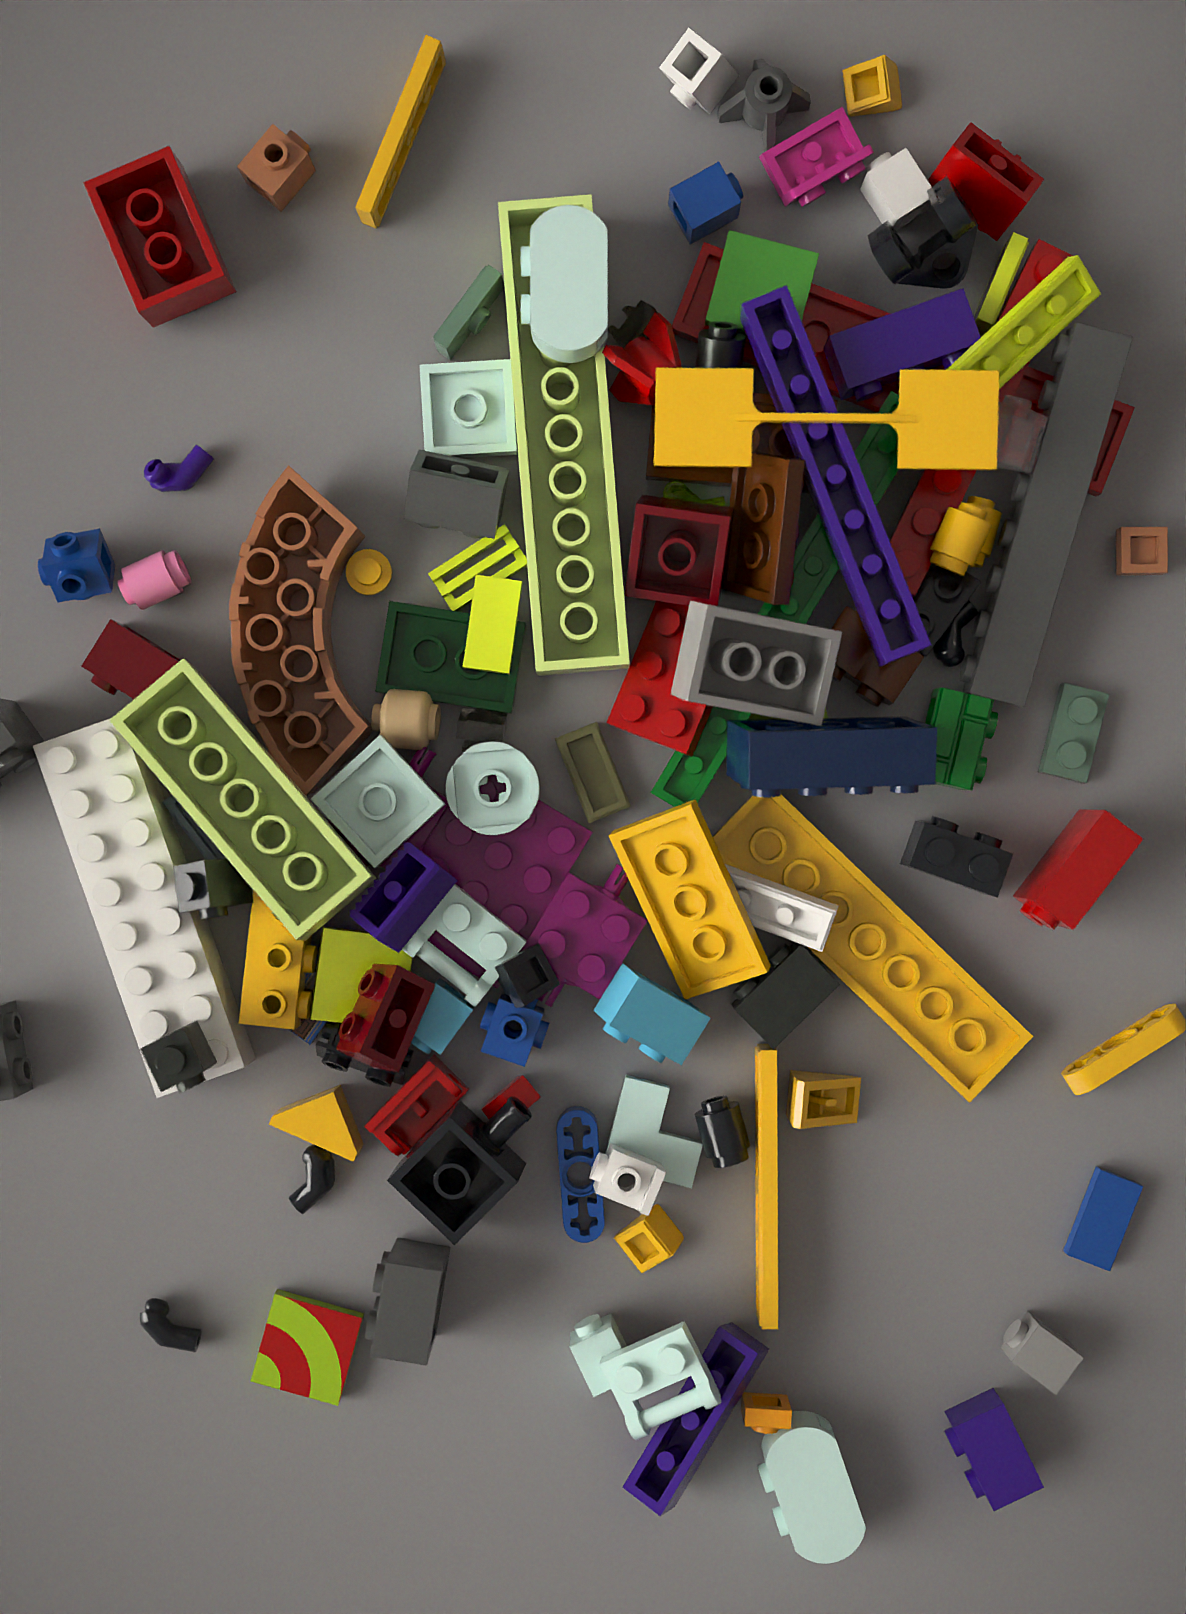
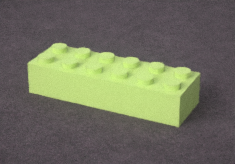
M183 658L109 720L296 940H307L370 886L374 880H377L214 688L186 659Z

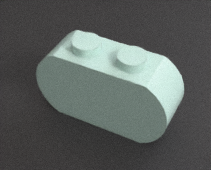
M575 205L557 206L537 218L530 228V246H521V275L530 276V294H521L522 324H530L532 340L542 353L559 362L575 363L595 355L608 339L607 227L595 213L586 208Z
M793 1411L791 1429H779L777 1433L764 1434L761 1447L765 1463L757 1465L766 1493L772 1491L776 1493L780 1506L772 1508L781 1537L790 1534L795 1551L809 1561L821 1564L835 1563L847 1558L859 1547L865 1535L866 1526L830 1422L813 1412Z

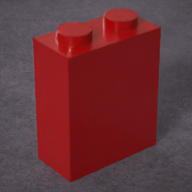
M1079 809L1014 893L1013 897L1023 904L1019 911L1041 927L1045 925L1055 930L1059 926L1074 930L1136 850L1143 838L1106 810Z

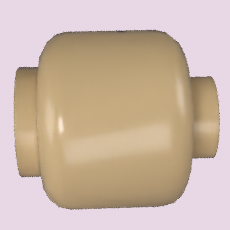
M390 689L385 694L382 704H374L371 717L372 730L379 731L380 735L394 748L421 750L423 747L427 748L431 740L437 741L441 724L440 704H434L427 692Z

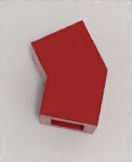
M524 1075L517 1076L506 1087L491 1097L481 1110L490 1119L511 1096L518 1098L527 1108L531 1107L541 1096Z

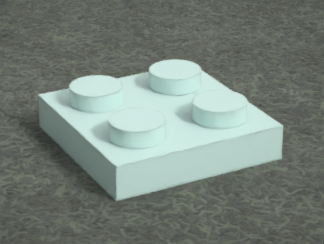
M511 359L419 365L425 451L457 458L518 455Z
M379 735L311 798L374 868L381 865L445 805L442 799L382 735Z

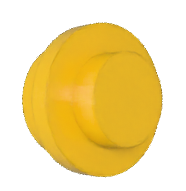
M360 550L351 556L346 565L347 581L360 594L368 596L379 594L387 588L391 581V564L377 550Z

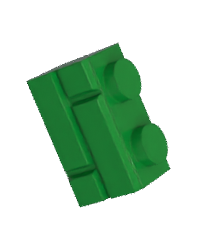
M939 687L933 689L925 724L937 728L935 784L963 791H973L974 783L981 784L987 768V757L981 756L985 738L991 739L993 737L998 722V713L992 711L994 700L948 688Z

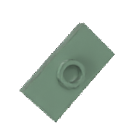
M485 265L433 336L437 351L450 361L471 332L477 335L485 327L491 316V311L488 309L504 289L502 274L491 265Z

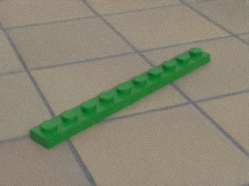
M891 391L878 414L893 413L898 408L899 395ZM872 423L854 454L877 507L899 470L897 469L898 434L895 428L889 424ZM818 514L795 550L793 564L794 581L790 591L789 605H773L764 602L758 612L759 615L806 624L840 567ZM713 706L693 756L690 757L675 751L650 793L673 807L696 799L698 804L727 756V720H749L752 713Z

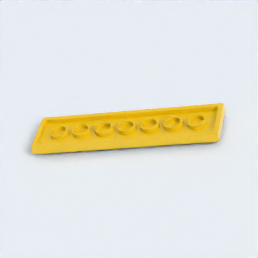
M782 795L769 798L751 796L712 836L725 864L839 906L823 951L820 952L810 947L807 948L969 1103L1034 1037Z

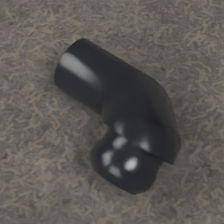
M157 1298L147 1300L145 1311L140 1313V1325L160 1346L196 1353L200 1344L202 1330L173 1324L166 1317L170 1308L165 1300Z

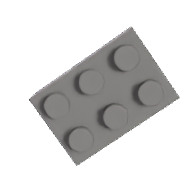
M690 601L671 694L689 702L822 726L842 632Z

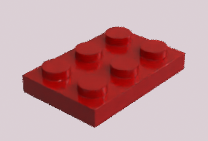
M656 601L606 723L692 757L713 706L689 702L671 694L689 606Z

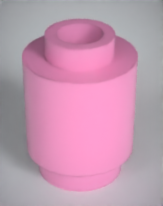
M161 550L121 569L123 578L117 581L125 601L129 605L136 603L141 610L183 593V587L191 584L187 567L176 550L168 553Z

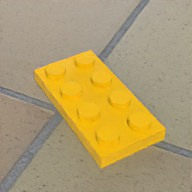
M696 799L620 827L610 833L609 838L685 1000L765 974L769 971L771 964Z

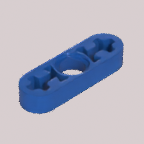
M573 1106L562 1112L556 1128L563 1224L567 1235L571 1239L580 1243H588L597 1239L604 1229L603 1196L596 1194V1199L587 1197L588 1214L591 1217H597V1220L590 1222L588 1230H581L580 1224L571 1220L578 1217L579 1200L575 1198L570 1201L568 1195L585 1197L595 1193L593 1187L595 1180H592L585 1186H577L569 1180L567 1171L576 1162H585L591 1167L593 1166L600 1152L598 1124L595 1115L589 1109L582 1106ZM580 1117L582 1125H590V1130L583 1132L582 1143L583 1150L590 1147L593 1148L592 1154L577 1151L565 1155V1149L574 1151L573 1133L565 1132L564 1127L571 1126L572 1118Z

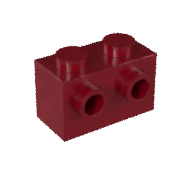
M373 964L372 968L363 975L359 983L358 993L360 995L353 1011L345 1017L340 1026V1040L336 1050L373 1068L399 1072L436 984L399 965Z

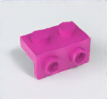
M842 106L765 151L759 158L784 206L787 207L798 200L801 207H804L824 195L826 191L823 185L838 177L841 184L865 171L866 168L863 161L871 156L874 151L870 144L865 147L862 146Z

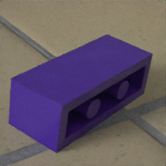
M964 288L832 334L828 337L823 350L841 401L855 396L856 401L860 402L882 393V386L898 381L900 370H929L943 365L944 370H946L977 342L981 336Z

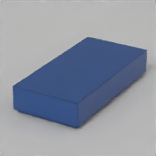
M1096 1166L1063 1251L1068 1256L1111 1271L1143 1186L1138 1182Z

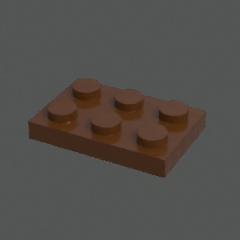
M752 451L751 467H733L729 507H734L722 589L773 605H789L790 591L794 581L793 564L796 540L799 535L798 518L801 492L804 488L803 472L805 460Z

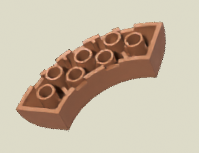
M288 465L263 499L255 513L257 516L245 543L242 542L239 552L240 561L235 575L234 584L232 583L229 602L232 640L231 656L237 684L240 685L251 723L258 730L270 755L299 789L308 796L327 782L373 732L371 723L363 716L344 687L337 669L331 638V616L339 580L352 554L366 536Z

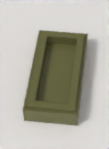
M597 722L555 738L588 823L631 807Z

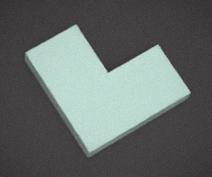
M625 1075L606 1152L610 1143H613L660 1162L666 1171L663 1181L692 1188L703 1144L700 1140L660 1130L670 1086Z

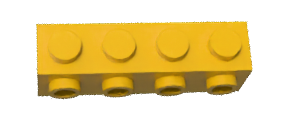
M253 890L254 903L251 906L238 1024L294 1030L300 1027L301 1019H309L312 992L304 991L306 973H314L316 968L317 946L311 945L312 935L305 941L296 940Z

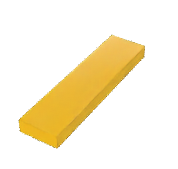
M425 35L355 206L361 222L377 229V226H380L446 64L441 40Z

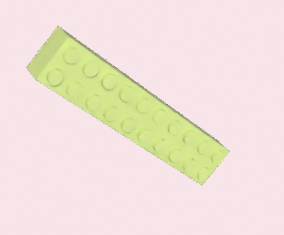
M592 194L498 202L535 667L538 676L627 669L630 665L605 356L602 353L604 346L595 355L586 360L575 363L559 362L549 358L538 349L532 340L530 324H522L521 294H530V276L521 275V246H530L531 226L543 213L557 206L575 205L593 212Z

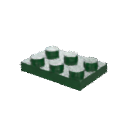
M389 601L375 692L386 694L390 689L424 691L431 696L433 702L512 714L526 622L517 621L510 674L468 669L463 667L470 613Z

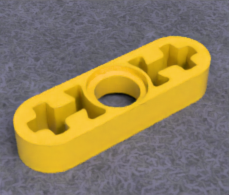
M1176 1004L1162 1006L1070 1063L1061 1074L1075 1095L1092 1091L1181 1035L1186 1030V1019Z

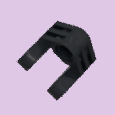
M946 176L928 189L927 193L935 212L947 230H940L921 244L917 254L913 256L888 220L868 234L870 248L876 261L894 285L898 283L946 289L958 285L965 278L978 224L973 212L952 181ZM943 253L956 255L954 263L946 269H937L932 266L934 260Z

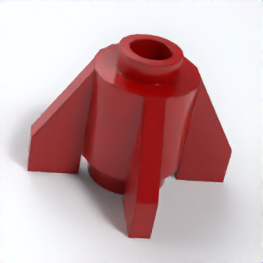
M654 312L643 331L649 340L646 337H638L630 341L624 349L621 346L606 345L602 351L604 356L613 365L622 370L609 389L620 402L655 405L656 368H683L672 324L661 313Z

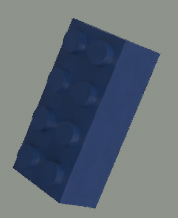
M906 716L823 718L822 726L786 719L727 720L726 775L739 783L741 788L752 790V796L779 797L781 796V789H798V794L804 796L827 795V788L844 787V793L867 795L872 794L873 787L890 786V791L895 793L919 792V785H935L937 728Z

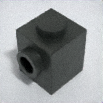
M194 1021L140 1048L160 1092L176 1085L179 1093H182L204 1082L206 1079L202 1072L218 1063L198 1021Z

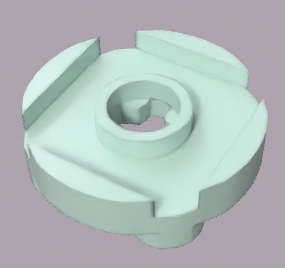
M483 742L470 747L457 758L446 779V797L451 811L465 826L484 835H500L515 830L530 818L539 799L540 783L535 767L523 752L506 743ZM489 775H496L498 782L506 783V792L499 794V801L490 802L489 795L481 794L480 785L487 784Z

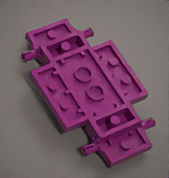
M423 747V749L416 751L409 765L428 784L423 775L437 754ZM489 775L487 784L480 785L481 794L489 795L490 802L499 801V794L506 792V783L498 782L496 775ZM430 786L445 805L404 843L410 842L458 880L455 883L526 939L527 942L520 951L529 946L540 944L560 983L559 986L551 991L545 1001L547 1006L553 1007V1003L565 984L579 987L600 1000L648 921L629 909L619 897L629 880L624 872L618 883L615 884L623 867L616 863L615 868L603 887L590 884L570 872L593 832L539 799L530 818L515 830L500 835H484L465 826L451 811L447 797ZM329 821L330 825L336 830V832L342 837V839L348 844V846L354 851V853L360 858V860L368 867L370 863L366 860V858L354 847V845L342 834V832L331 821ZM404 843L379 867L386 869V865H391L392 858L398 857V850H404ZM437 930L428 939L430 943L450 959L480 978L486 971L485 968ZM498 979L492 985L497 989L500 986ZM547 993L537 999L542 1002Z

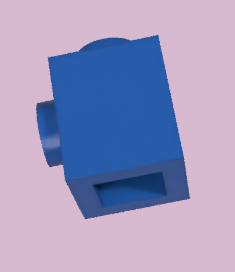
M718 161L670 188L668 206L691 245L736 220L740 212L741 199L744 196L735 175L732 172L726 175Z

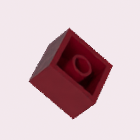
M642 494L636 503L624 596L688 606L690 601L718 606L721 598L734 507Z

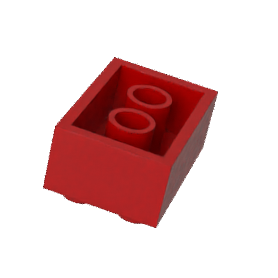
M170 146L83 182L137 311L153 328L236 293V289L186 171Z

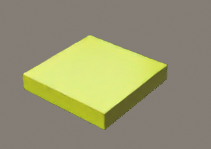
M322 926L310 1019L342 1023L345 1017L353 1011L360 995L358 993L359 983L363 975L372 968L373 964L399 965L411 972L412 957L403 950L398 953L380 943L367 931Z

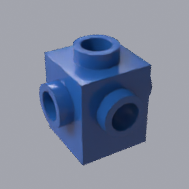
M100 528L78 533L63 532L45 540L43 558L38 559V572L42 583L45 586L50 585L58 603L75 599L86 600L96 595L112 593L115 563Z
M501 994L497 1004L488 1002L480 1024L481 1029L488 1031L481 1052L525 1067L532 1046L541 1049L550 1024L541 1020L545 1008L537 1006L538 999L520 1008H516L510 996ZM511 1020L518 1021L522 1029L513 1030L508 1026L507 1022Z

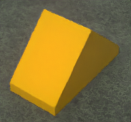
M790 1070L786 1116L792 1127L805 1129L857 1123L861 1077Z
M341 1084L281 1107L269 1122V1125L353 1162L364 1145Z

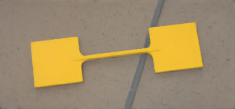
M656 368L654 466L751 467L752 432L756 426L766 422L889 424L897 431V469L996 470L999 370H900L899 405L893 413L841 414L759 412L753 404V369Z

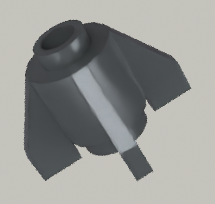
M758 59L753 62V72L747 78L745 88L719 106L717 115L719 123L738 121L743 116L748 125L763 131L762 141L765 152L776 146V127L782 123L786 114L808 111L811 100L810 94L792 83L785 72L779 68L769 66L764 59Z

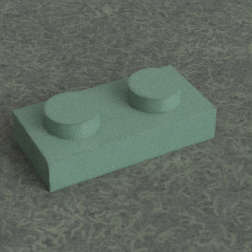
M1068 683L1060 684L1038 769L1039 773L1079 783H1087L1109 694Z

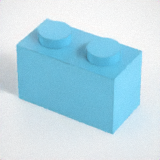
M623 963L594 1008V1011L606 1022L603 1030L617 1040L627 1043L631 1037L641 1043L639 1050L650 1058L662 1063L665 1057L680 1065L683 1064L711 1019L690 1001L685 1000L683 997Z

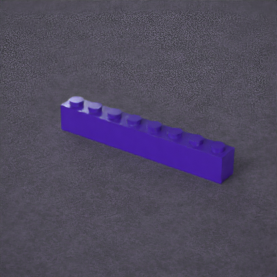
M787 285L742 303L740 321L777 413H838ZM782 423L795 458L805 460L803 472L805 483L879 667L931 646L843 424Z

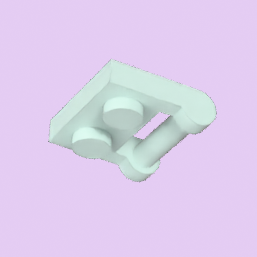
M454 884L402 950L412 958L415 955L421 958L465 993L464 999L476 1007L499 977L495 966L516 955L527 940L458 885ZM436 930L486 969L479 980L428 941Z
M685 1321L601 1358L599 1363L625 1416L628 1431L635 1440L649 1435L651 1428L704 1406L706 1409H710L721 1404L718 1387ZM687 1377H692L696 1385L695 1388L645 1410L642 1409L638 1401L639 1398Z

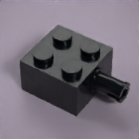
M511 1096L485 1123L460 1100L398 1163L387 1181L455 1245L518 1183L526 1162L506 1142L525 1122L531 1119V1112L522 1101Z

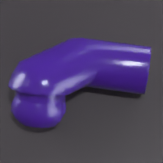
M196 444L181 463H162L160 459L148 462L144 468V477L150 482L152 488L161 492L186 491L193 487L213 462L214 458Z

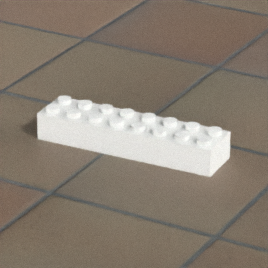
M110 719L33 745L139 1049L194 1021H198L218 1062L202 1072L206 1079L205 1081L249 1065L256 1057L244 1024H238L240 1012L207 919H200L199 911L179 913L173 866L187 864L170 813L162 803L165 799L157 776L109 721ZM142 1055L156 1098L178 1091L175 1085L160 1092Z

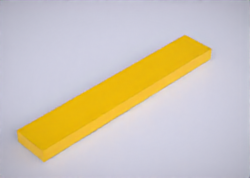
M757 1044L755 1046L756 1316L762 1329H778L777 1049L773 1050L768 1044Z

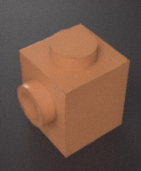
M274 124L268 128L237 166L245 182L280 212L284 210L316 171L309 156L311 151L309 145L292 130L284 134Z

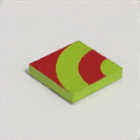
M277 1289L274 1293L250 1382L338 1406L365 1313Z

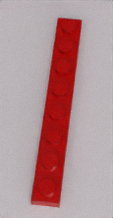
M1038 239L1033 245L996 323L1067 257L1073 255ZM1030 361L999 389L998 426ZM923 469L889 539L912 597L916 595L931 565L929 561L934 551L930 550V547L948 507L959 508L977 470Z

